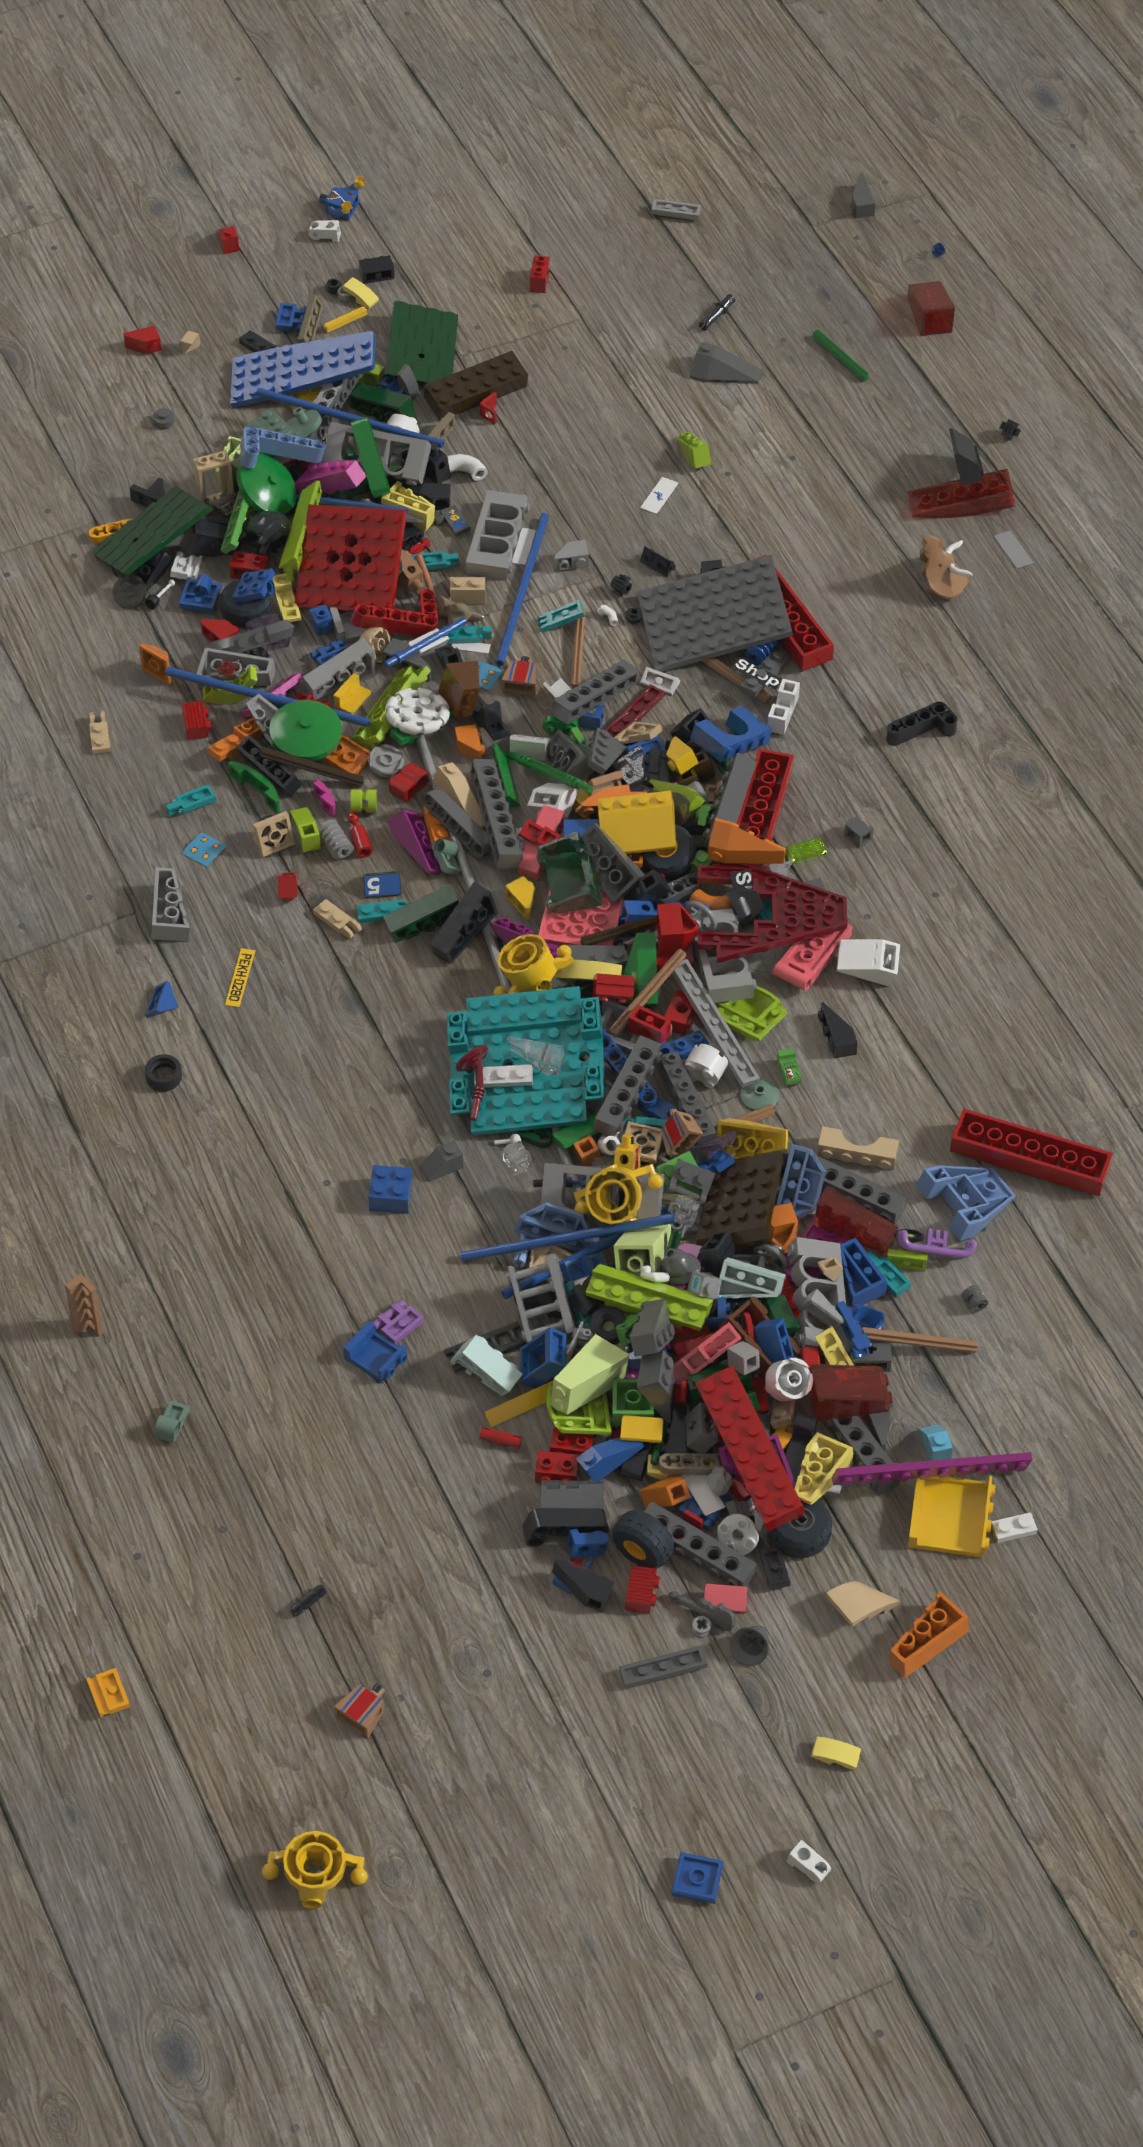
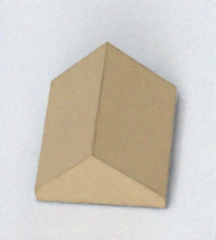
M836 1257L817 1262L823 1274L834 1282L843 1270Z

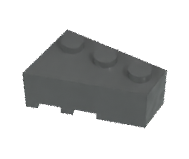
M665 1299L641 1303L642 1312L637 1314L639 1322L634 1323L630 1335L634 1357L658 1353L673 1339L675 1331L673 1324H670Z

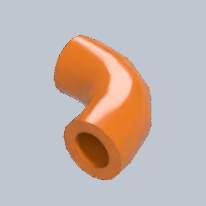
M698 889L689 898V901L696 900L711 906L710 911L732 908L726 894L711 896Z

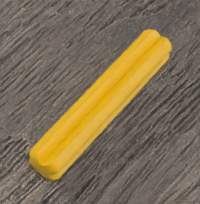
M362 306L323 325L324 330L329 333L367 315V309Z

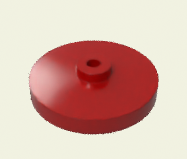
M749 1312L742 1313V1329L754 1340L755 1327L752 1325Z

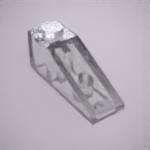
M512 1036L507 1037L509 1048L530 1065L546 1075L559 1076L565 1059L563 1046Z

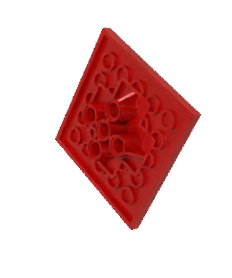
M308 504L305 524L306 532L303 539V553L294 602L298 608L312 609L326 605L328 610L332 607H337L338 611L354 612L356 605L365 604L394 609L407 511L400 509Z

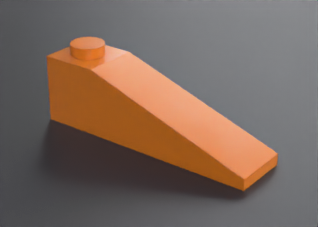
M715 818L708 846L707 859L722 863L784 864L786 848L768 839L762 840L754 836V832L750 830L746 832L738 828L739 825L734 822Z

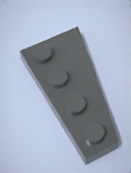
M597 728L593 733L587 766L603 775L627 746L613 738L606 730Z

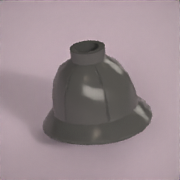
M668 1249L664 1253L660 1272H667L670 1279L668 1283L682 1285L689 1283L692 1271H701L699 1260L692 1254L685 1253L679 1249Z
M750 1626L737 1630L730 1641L733 1657L739 1663L746 1666H755L762 1663L769 1652L767 1629L763 1626Z

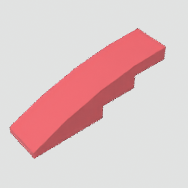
M730 1322L674 1363L675 1383L687 1381L688 1376L699 1372L724 1353L727 1348L742 1339Z

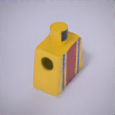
M622 1135V1143L615 1149L614 1165L617 1164L618 1167L628 1168L632 1171L640 1168V1145L634 1144V1135Z

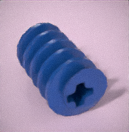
M780 639L746 648V659L750 663L759 666L770 655L777 644L780 643Z

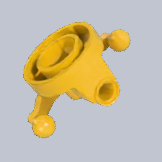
M527 934L511 940L500 951L497 962L503 975L510 980L512 987L508 991L504 986H497L493 994L502 995L551 989L550 981L557 970L565 968L574 962L571 956V948L567 945L559 946L557 949V956L559 958L554 959L545 940L539 935Z
M617 1164L606 1167L591 1178L587 1188L573 1193L577 1202L575 1212L586 1216L590 1211L599 1221L609 1224L637 1220L636 1212L640 1208L642 1193L641 1186L636 1177L649 1173L648 1185L654 1190L662 1187L663 1179L660 1175L656 1174L653 1164L633 1171L628 1168L618 1167ZM618 1183L625 1193V1202L622 1206L616 1208V1203L611 1199L609 1186Z
M320 1831L304 1832L295 1837L288 1844L286 1850L268 1852L267 1863L262 1868L263 1877L267 1880H274L279 1874V1868L275 1862H283L286 1878L292 1886L298 1889L300 1901L308 1909H318L322 1906V1902L325 1901L326 1892L334 1888L342 1879L346 1866L356 1867L350 1875V1879L355 1885H363L368 1878L367 1872L363 1869L364 1857L344 1853L343 1847L336 1838ZM309 1865H322L323 1871L320 1873L312 1874L306 1872Z

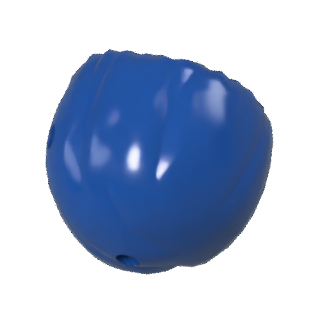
M853 1304L851 1306L853 1318L856 1323H859L861 1328L882 1329L885 1321V1314L862 1304Z

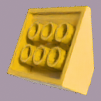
M671 790L598 799L600 828L625 854L676 848L674 801Z

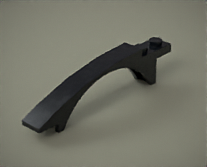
M158 478L148 490L135 484L129 488L131 501L148 507L152 502L156 503L165 494L163 479ZM231 515L216 518L203 517L200 520L228 525Z
M451 644L435 649L443 669L445 664L463 662L459 649L457 647L453 648ZM478 694L472 714L478 726L483 727L493 741L510 736L508 727L502 721L500 702L497 700L488 705Z

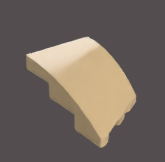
M856 1581L842 1584L826 1593V1598L851 1627L864 1619L870 1620L881 1612L885 1614L900 1604L898 1599Z

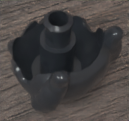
M273 510L251 513L242 525L243 531L238 541L245 540L252 534L257 535L260 538L256 554L268 556L272 547L275 548L278 541H283L282 544L286 545L292 522L283 513Z

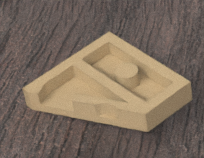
M634 721L614 738L623 744L651 740L662 732L660 724Z

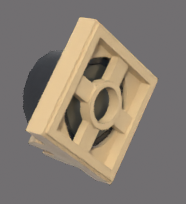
M286 811L275 816L266 815L253 824L254 830L251 831L254 835L253 840L258 846L262 858L295 845L289 814Z
M628 1121L624 1134L634 1135V1144L640 1145V1165L655 1164L662 1150L663 1137L661 1129Z

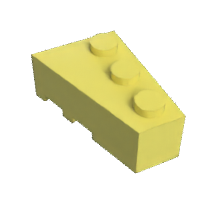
M397 481L390 488L391 493L382 497L381 505L408 508V515L424 520V524L411 525L420 530L427 531L434 523L435 505L421 496L417 497L410 488L405 489L401 486V482Z

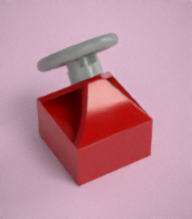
M697 901L689 902L686 909L680 903L658 904L656 929L660 957L673 956L678 949L686 952L696 938L699 929L714 931L717 922L713 913L705 905ZM693 907H697V908L701 909L703 912L698 911V910H696V909L693 908ZM707 917H709L711 921V926H709L706 921Z

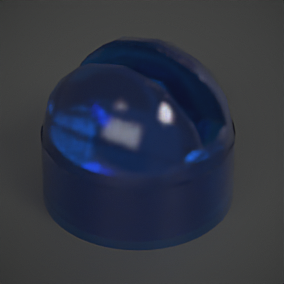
M940 242L935 244L931 250L932 254L936 257L946 253L945 247Z

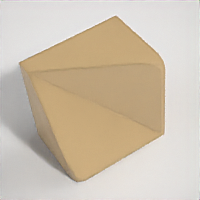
M187 331L181 339L183 354L200 346L198 333Z

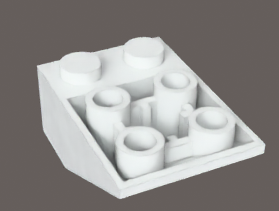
M883 939L840 940L836 971L890 986L898 973L900 944Z

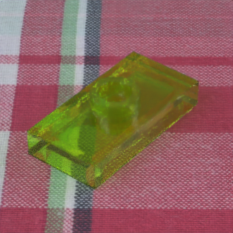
M820 837L786 846V852L789 858L792 859V863L823 856L827 852Z

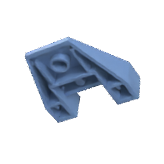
M939 1165L924 1169L916 1184L926 1199L942 1196L956 1214L949 1228L959 1241L975 1237L1016 1196L994 1168Z

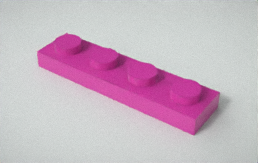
M300 672L292 674L268 691V693L276 695L281 693L285 696V691L296 688L299 685L298 682L303 677ZM247 707L240 712L243 718L253 717Z

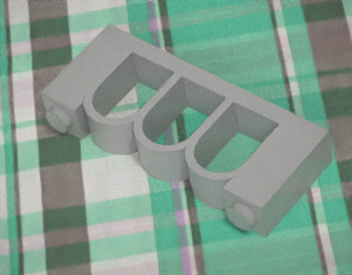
M331 422L322 462L345 461L344 457L349 436L355 437L352 426ZM373 430L376 442L386 443L382 464L388 475L396 480L404 479L409 485H422L432 446L429 441ZM394 445L409 448L405 466L398 472H393L389 469ZM359 456V458L356 461L362 468L364 466L362 463L361 456Z
M487 490L466 559L467 575L507 580L508 574L512 573V549L517 545V532L521 530L522 520L525 519L526 513L530 511L528 496ZM491 515H494V516L508 517V518H513V519H512V520H503V519L490 518V516H491ZM486 532H491V533L505 534V535H509V536H507V537H499V536L485 535V533H486ZM480 549L501 551V552H504V553H502V554H494V553L480 552Z
M733 908L711 910L717 922L714 932H738L739 920L738 916L734 915ZM707 917L706 921L708 925L711 926V921L709 917ZM696 936L693 941L695 954L704 987L713 1002L753 998L754 990L757 989L756 980L752 979L751 973L748 972L747 961L740 957L716 963V957L708 958L710 955H716V950H697ZM730 971L738 972V973L726 974V975H717V976H713V975H712V974H714V973H722V972H730Z
M545 1163L541 1205L547 1202L575 1212V1209L568 1206L565 1201L567 1173L586 1175L585 1188H587L591 1178L604 1168ZM649 1173L636 1177V1180H641L642 1193L640 1208L636 1212L637 1220L661 1216L663 1185L657 1190L651 1189L648 1185ZM656 1173L662 1177L664 1185V1174ZM618 1183L613 1185L612 1201L616 1203V1208L620 1207V1187Z
M796 1237L787 1248L790 1264H795L791 1269V1277L799 1287L793 1295L794 1304L801 1312L796 1318L800 1327L797 1330L799 1333L795 1337V1342L801 1349L805 1347L818 1348L820 1357H824L814 1336L826 1329L816 1328L809 1322L808 1316L814 1315L802 1307L807 1297L805 1291L818 1289L821 1293H827L829 1295V1302L834 1308L836 1303L843 1300L846 1304L843 1270L834 1282L828 1277L827 1280L810 1277L804 1271L803 1266L819 1268L817 1265L818 1261L836 1257L842 1265L840 1243ZM838 1326L834 1330L848 1354L850 1352V1342L842 1327Z

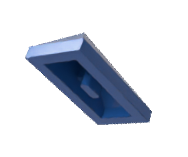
M165 981L155 986L145 1013L147 1018L178 1008L170 982Z

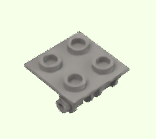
M582 1321L579 1327L573 1331L571 1344L566 1346V1365L573 1359L574 1353L581 1350L593 1337L591 1330L583 1328Z

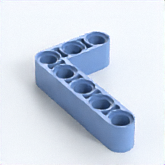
M245 427L240 442V462L244 467L254 468L259 452L312 463H320L326 445L318 440L255 427Z

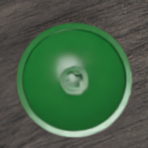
M259 452L254 468H247L241 462L239 463L237 483L243 497L252 508L258 512L273 510L285 515L294 507L297 497L296 486L291 474L279 460L269 454Z
M299 700L286 704L274 714L270 722V739L277 751L310 761L319 760L330 755L338 747L342 737V725L338 715L330 707L317 701Z

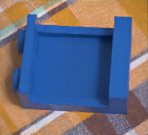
M370 1321L343 1348L345 1360L380 1383H383L387 1378L389 1379L394 1374L395 1369L399 1365L404 1364L408 1357L406 1345L402 1344L399 1347L376 1332L375 1324Z

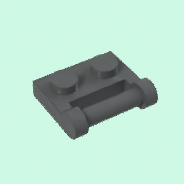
M678 1159L666 1192L693 1196L694 1201L703 1206L715 1173ZM677 1180L701 1189L700 1194L676 1186Z

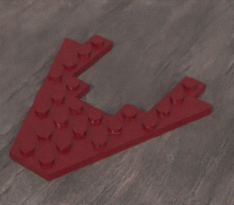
M716 861V866L698 865L697 883L732 885L731 872L751 870L753 890H757L760 899H772V921L754 920V933L698 931L697 950H716V963L759 952H766L777 947L847 929V897L751 864Z

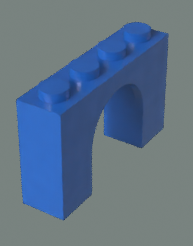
M741 706L730 710L725 724L738 735L725 733L706 719L694 724L690 739L721 762L734 757L738 752L743 754L766 745L770 741L772 729Z

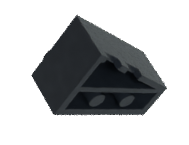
M199 520L187 529L180 545L184 554L183 557H189L190 555H195L194 557H199L200 555L219 556L234 555L235 551L239 552L244 541H238L237 548L225 554L221 551L228 525Z

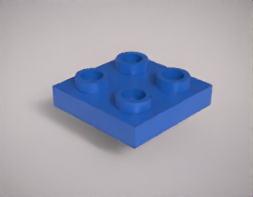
M273 569L243 573L232 597L235 603L273 595L275 593V584L273 582L275 572Z
M204 574L198 575L196 580L187 579L179 601V608L213 613L222 590V584L212 582V579Z

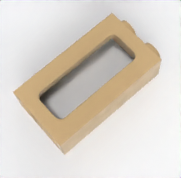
M226 450L193 459L197 499L213 508L209 513L234 507L232 466ZM219 468L221 492L206 496L203 471Z

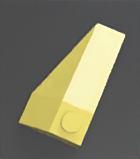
M817 1432L806 1446L805 1457L796 1482L795 1491L799 1499L812 1505L834 1485L831 1477L835 1470L853 1465V1447Z

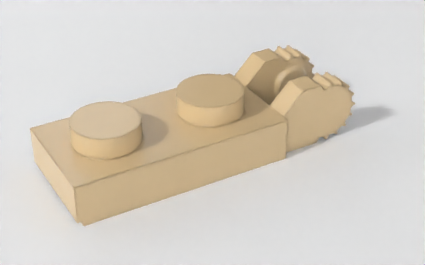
M100 711V720L102 722L99 723L94 722L95 715L93 712L89 713L92 753L111 752L105 712Z
M327 899L313 909L315 916L347 938H352L354 935L350 928L356 932L362 930L360 923Z

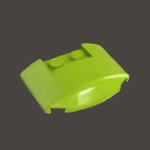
M759 986L754 990L753 998L714 1003L728 1027L745 1036V1040L760 1041L788 1014L786 1008L783 1009L781 1001L775 995Z
M553 1383L549 1384L546 1395L547 1410L553 1424L561 1433L611 1435L606 1392L566 1415L550 1405Z

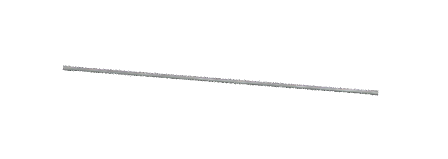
M424 734L416 738L426 770L429 772L432 788L436 789L437 787L432 782L436 769ZM448 830L450 840L458 845L456 857L467 889H469L475 881L462 843ZM488 923L482 932L500 984L509 991L511 984L499 968L497 960L500 952ZM551 1127L552 1134L561 1130V1127ZM557 1147L562 1163L573 1165L568 1148ZM567 1173V1177H572L573 1181L579 1180L577 1174ZM573 1184L571 1188L573 1193L582 1190L579 1184ZM589 1212L585 1216V1219L590 1228H595L592 1216ZM599 1237L595 1238V1243L600 1241ZM601 1251L603 1264L607 1266L608 1262L604 1251Z

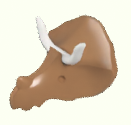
M935 536L922 537V545L924 547L919 551L921 561L924 562L921 573L927 577V593H934L948 600L955 599L962 594L967 586L968 576H973L968 570H962L955 563L953 554H951L952 551L962 545L963 541L961 540L950 545L944 551L942 545L945 539Z

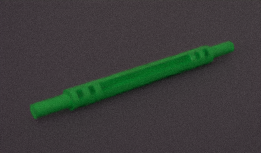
M510 750L506 753L508 758L515 760L518 764L576 790L581 789L588 793H592L594 790L592 786L583 783L581 779L524 754L510 752Z

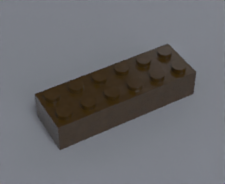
M510 351L426 384L424 398L440 421L448 412L457 415L479 406V403L493 392L497 393V398L527 387L528 373L514 352Z

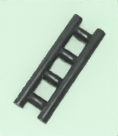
M518 1321L480 1335L486 1341H490L492 1347L502 1354L527 1344L523 1338L519 1339L515 1331L520 1329ZM508 1333L512 1342L501 1346L497 1337ZM466 1341L443 1349L445 1356H454ZM459 1363L452 1365L454 1372L465 1369Z

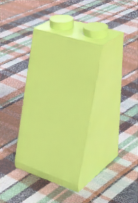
M671 1224L624 1232L614 1244L616 1269L640 1276V1268L642 1266H650L651 1272H660L662 1259L668 1247Z
M595 1334L554 1378L550 1405L568 1415L613 1388V1379H625L629 1354Z

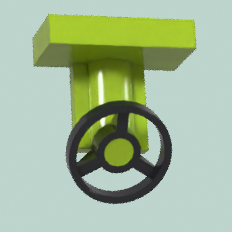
M912 1229L898 1230H906L908 1232V1240L911 1243L919 1244L924 1239V1234L920 1231ZM899 1247L898 1250L888 1249L887 1259L896 1268L926 1271L928 1254L904 1251Z

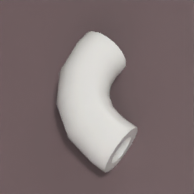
M455 454L447 456L450 473L456 471L467 472L475 481L484 479L488 473L486 467L478 459L470 455Z
M624 1130L621 1133L618 1132L615 1137L602 1134L597 1143L600 1154L604 1156L615 1155V1149L622 1140Z

